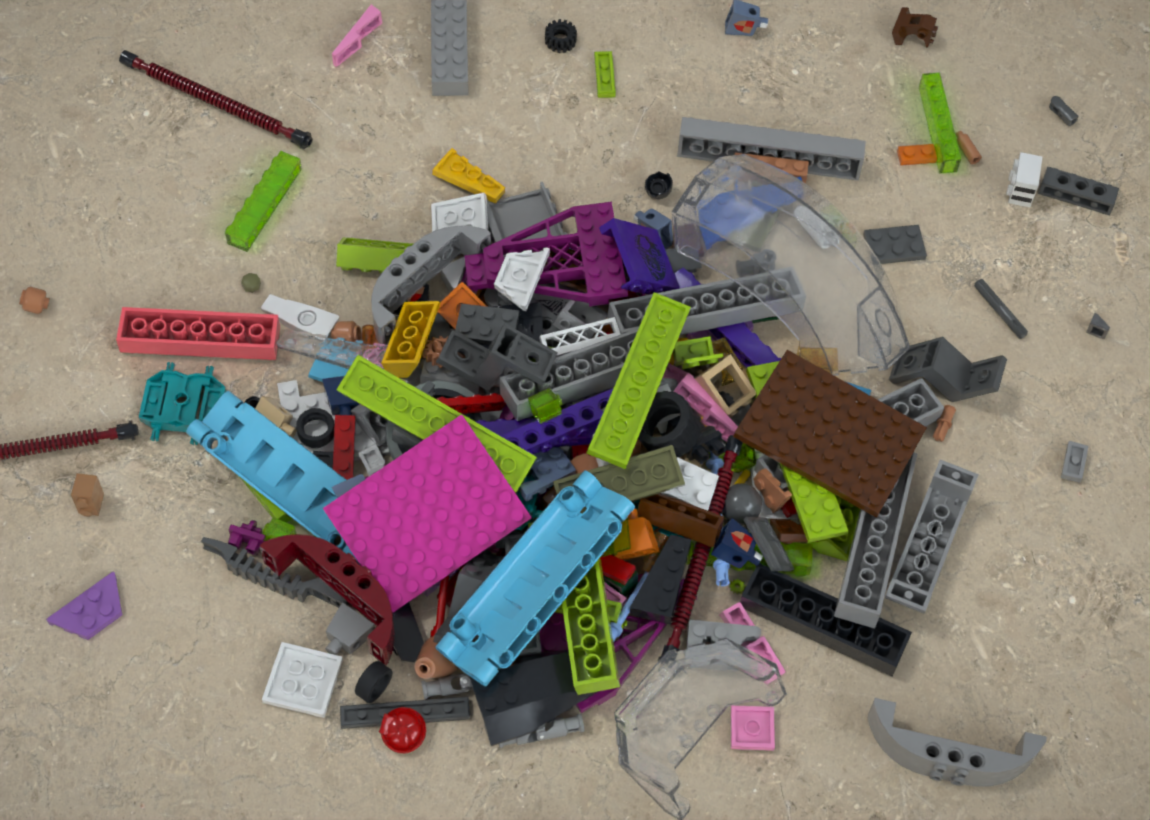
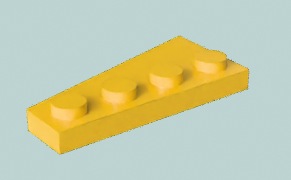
M453 148L432 169V175L473 194L485 193L487 200L495 204L505 193V187L490 175L483 174L479 167L471 165L467 158L459 156Z

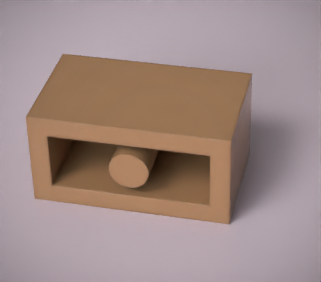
M77 473L71 497L78 513L87 517L92 515L99 516L104 492L96 475Z

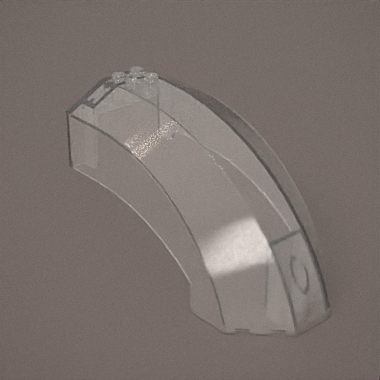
M746 154L719 157L694 177L671 211L675 251L722 273L759 299L799 340L800 357L830 374L838 376L839 372L847 371L855 374L867 372V369L878 368L879 371L887 370L910 349L895 292L881 263L854 225L824 196L793 175Z

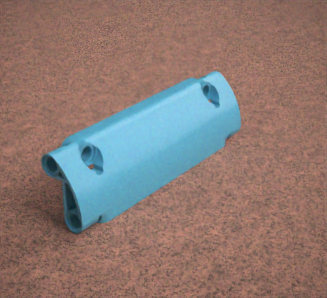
M227 391L219 398L203 421L196 419L188 426L186 433L314 536L334 544L337 536H341L323 508L337 499L331 487L346 481V479L246 402L244 403L232 392ZM218 440L217 447L212 449L213 442ZM341 537V543L337 547L346 554L350 553L353 555Z
M584 470L572 486L565 487L559 492L458 611L449 625L451 633L447 632L435 648L464 673L486 687L499 672L498 668H507L513 663L616 539L622 529L621 522H624L634 510V504L623 495L603 487L594 475ZM584 507H586V511L583 514L580 513V511ZM478 635L479 638L475 642H472L474 637Z

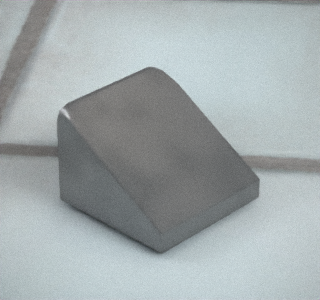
M1094 313L1086 333L1105 339L1110 327L1097 313Z

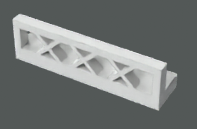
M613 317L541 335L539 339L545 346H547L546 340L548 339L558 341V346L552 348V350L558 352L556 357L621 334L616 319ZM611 324L614 333L606 334L601 329L604 325ZM588 329L597 333L592 339H588L582 334ZM568 334L578 337L577 341L572 344L566 342L564 338Z

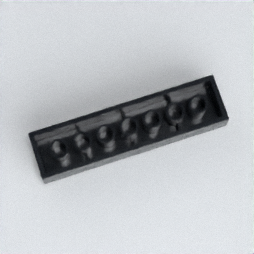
M761 563L756 566L740 600L744 609L892 677L912 634L911 631L880 617L875 629L834 617L838 598L781 572L771 571L769 567Z

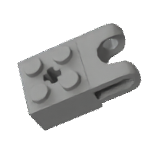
M689 619L685 666L755 672L759 669L758 659L745 655L741 650V644L746 641H756L759 639L761 629L750 625ZM710 642L712 644L711 648H706V644L703 643Z

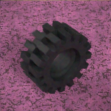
M558 19V22L553 20L552 24L549 23L548 27L546 26L545 44L549 49L552 47L553 52L557 50V53H560V50H563V53H566L567 49L570 51L572 47H575L577 29L575 25L572 26V22L567 23L565 19L564 22H561V19ZM557 34H564V35H566L567 37H565V38H557V37H555V35H557Z

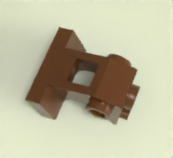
M902 7L892 30L895 45H902L906 36L914 34L919 39L924 40L926 48H928L929 44L934 42L932 37H936L938 26H935L937 18L929 14H910L908 7Z

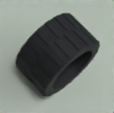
M673 391L656 392L638 439L649 452L673 445L676 457H681L688 453L697 443L696 441L700 436L701 430L700 419L680 394ZM671 414H681L680 421L672 432L661 437H653L654 429L661 419Z

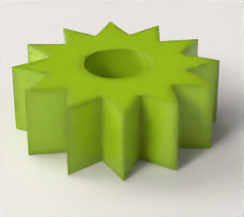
M737 578V580L733 579V581H730L731 585H729V588H731L730 591H733V594L744 592L746 585H744L745 582H741L742 579L738 580Z

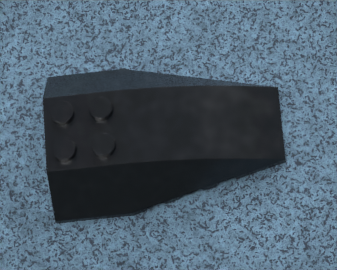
M569 650L541 652V654L524 656L519 654L509 667L498 668L499 672L486 687L467 675L470 687L473 688L491 746L531 734L543 724L554 720L556 716L564 711H569L577 703L583 702L599 692L577 694L573 684Z

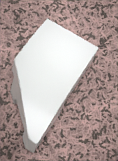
M376 443L358 452L369 477L384 467L385 459Z

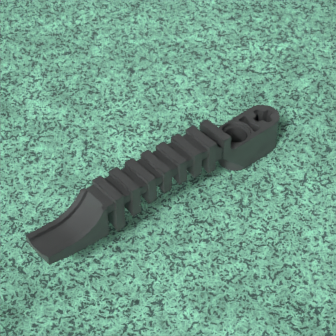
M203 537L201 543L204 545L203 549L221 556L227 564V569L232 571L233 575L237 577L242 575L243 579L248 580L249 578L252 583L257 584L258 582L264 588L268 586L273 592L278 590L279 594L283 596L287 594L292 600L298 597V600L302 603L307 596L313 595L338 608L342 603L347 606L349 605L346 600L320 578L302 582L301 576L296 575L291 582L290 574L286 573L281 580L280 576L275 572L271 575L269 567L266 566L263 571L262 563L257 562L255 565L254 557H247V550L242 549L240 554H237L238 548L230 544Z

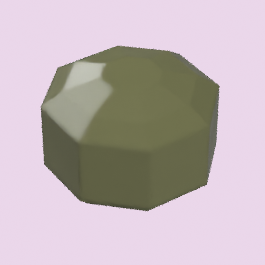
M248 273L243 276L241 284L246 292L253 293L259 290L261 281L257 274Z

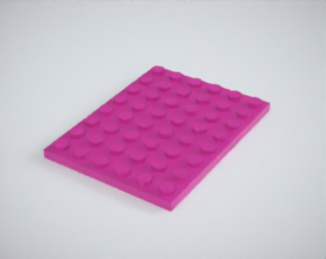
M462 414L323 508L361 567L363 565L371 571L372 576L385 590L390 601L392 613L532 519Z

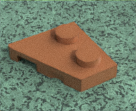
M766 468L760 470L753 478L755 487L763 495L765 504L771 509L772 513L780 511L792 496L789 490L784 492L779 487L781 482L774 478Z

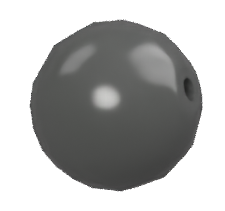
M741 483L731 486L726 495L727 498L723 505L722 514L728 521L733 518L740 525H746L745 517L759 516L762 508L761 496L754 487Z

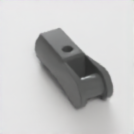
M1059 96L1051 98L1050 110L1056 113L1068 126L1073 125L1079 116Z

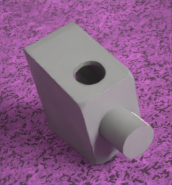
M342 603L326 629L327 638L331 641L325 648L329 654L337 655L343 649L347 653L352 654L367 641V636L375 629L374 623Z

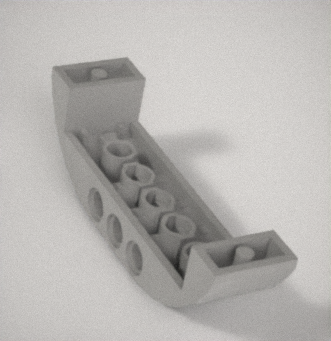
M473 226L444 227L423 236L412 246H408L398 258L396 257L391 261L390 265L377 279L371 298L374 331L381 348L384 349L388 346L396 325L395 315L392 313L461 253L463 255L483 253V248L491 245V232Z
M940 459L885 595L886 599L925 614L979 474Z
M878 698L874 699L867 717L875 740L892 760L915 773L929 776L932 780L941 781L943 779L951 781L952 784L958 786H994L1013 780L1032 764L1047 739L1046 736L1025 732L1016 745L1015 754L892 727L896 702Z

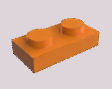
M934 144L898 146L897 153L900 165L936 163L937 161Z

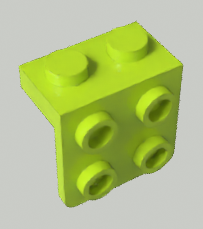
M711 336L679 341L673 350L675 366L682 365V369L700 366V363L701 366L719 362L718 358L724 357L723 353L714 355Z

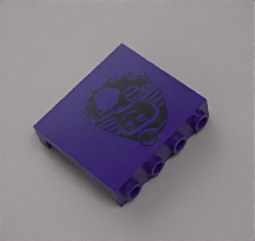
M616 218L599 227L602 235L615 238L630 281L622 285V289L648 295L654 292L661 293L680 289L658 230Z

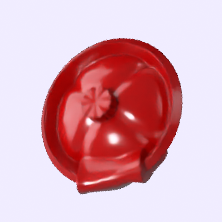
M400 707L390 711L388 714L384 713L379 733L384 744L390 750L397 753H409L416 750L423 743L426 736V724L423 717L416 710Z

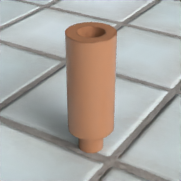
M958 131L955 134L957 144L970 164H976L981 160L982 156L968 134Z

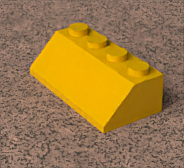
M439 301L404 302L381 362L386 371L398 378H408L418 366L440 306Z

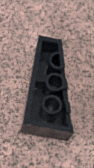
M670 535L631 604L630 615L671 625L691 548V539Z

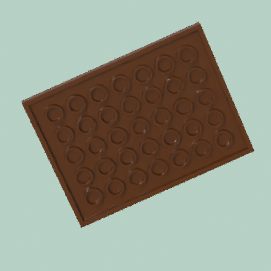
M786 350L736 429L733 437L877 518L927 427L795 353Z

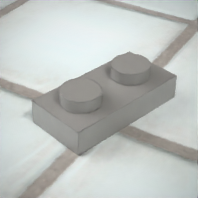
M1072 441L1068 442L1061 478L1078 483L1082 481L1088 452L1087 445Z

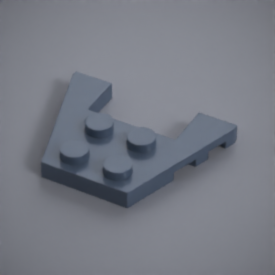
M552 447L547 452L534 454L537 459L531 467L530 473L535 480L522 483L519 488V492L525 501L531 500L532 496L536 493L540 495L545 493L546 488L554 485L553 481L576 474V469L561 447Z

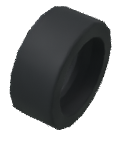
M311 408L299 416L296 422L297 435L305 446L321 448L333 440L335 424L332 415L326 410ZM321 420L327 423L328 429L320 436H310L305 433L304 426L310 421Z
M380 661L370 664L360 676L355 686V694L367 703L376 701L387 688L392 678V669Z

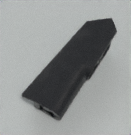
M408 602L392 613L395 630L393 651L396 656L399 655L401 661L415 663L424 641Z

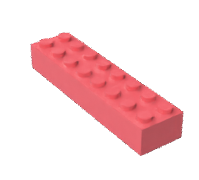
M122 307L116 341L120 353L276 360L280 322L279 316L274 314Z

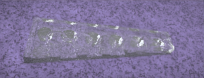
M288 329L284 331L276 342L277 347L346 369L350 368L357 355L384 369L381 362L388 346L380 343H374L373 345L364 344L360 340L350 342L340 337L330 339L327 338V335Z

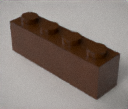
M661 493L642 498L639 502L638 518L644 517L654 526L711 547L715 546L720 537L724 516Z

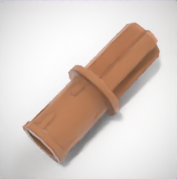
M951 405L944 406L942 415L936 422L937 427L933 434L935 441H944L948 429L952 426L951 421L956 412L955 407Z

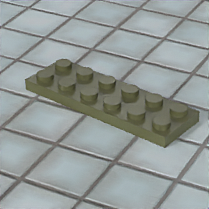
M673 445L631 457L626 469L614 464H608L588 470L603 487L623 495L631 502L685 486ZM582 472L553 481L557 495L563 488L572 486ZM584 507L580 513L583 514L587 508Z

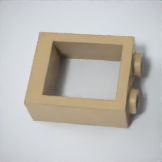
M731 354L721 358L719 362L714 363L694 378L729 417L739 412L737 408L741 405L745 407L753 401L751 398L756 395V391ZM724 368L728 370L744 396L729 407L710 381L712 377Z

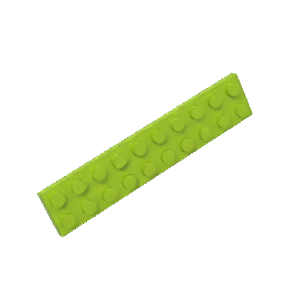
M653 293L586 454L626 469L690 311V306L658 293Z
M357 355L337 388V391L421 440L426 439L461 415L456 410L360 355ZM463 415L511 488L517 493L537 457Z
M779 361L747 367L746 372L752 387L756 391V398ZM780 463L808 543L847 535L848 528L835 494Z

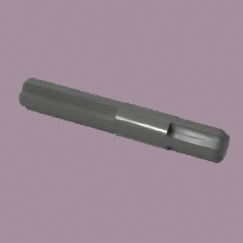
M983 279L976 281L974 286L1017 337L1019 339L1024 338L1028 330Z

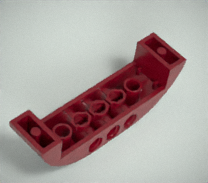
M284 535L267 540L260 545L264 564L278 576L297 559L369 621L374 623L376 628L367 636L369 652L383 664L387 665L389 663L395 643L391 605L385 590L372 576L371 571L363 565L361 567L350 553L346 554L334 544L311 535Z

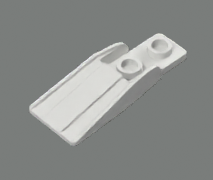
M272 294L267 297L261 306L262 311L278 315L279 322L287 328L321 340L327 339L339 320V316L303 303L284 300Z

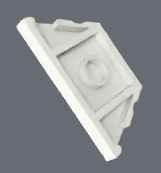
M543 248V251L532 253V250L521 253H507L495 280V289L523 311H526L549 257L550 248Z

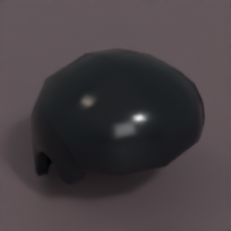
M658 171L649 175L645 180V190L651 198L663 199L672 191L673 180L669 173L664 174Z

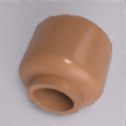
M28 287L22 291L19 304L22 305L24 311L40 314L43 309L48 308L50 298L46 297L47 293L45 290Z
M340 321L332 329L331 337L338 346H354L361 339V328L354 321Z

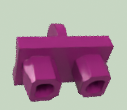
M251 520L249 525L242 523L241 527L231 524L228 529L230 534L228 544L239 549L242 542L247 543V552L257 556L261 550L260 545L265 542L266 538L265 535L261 534L262 529L257 527V521Z

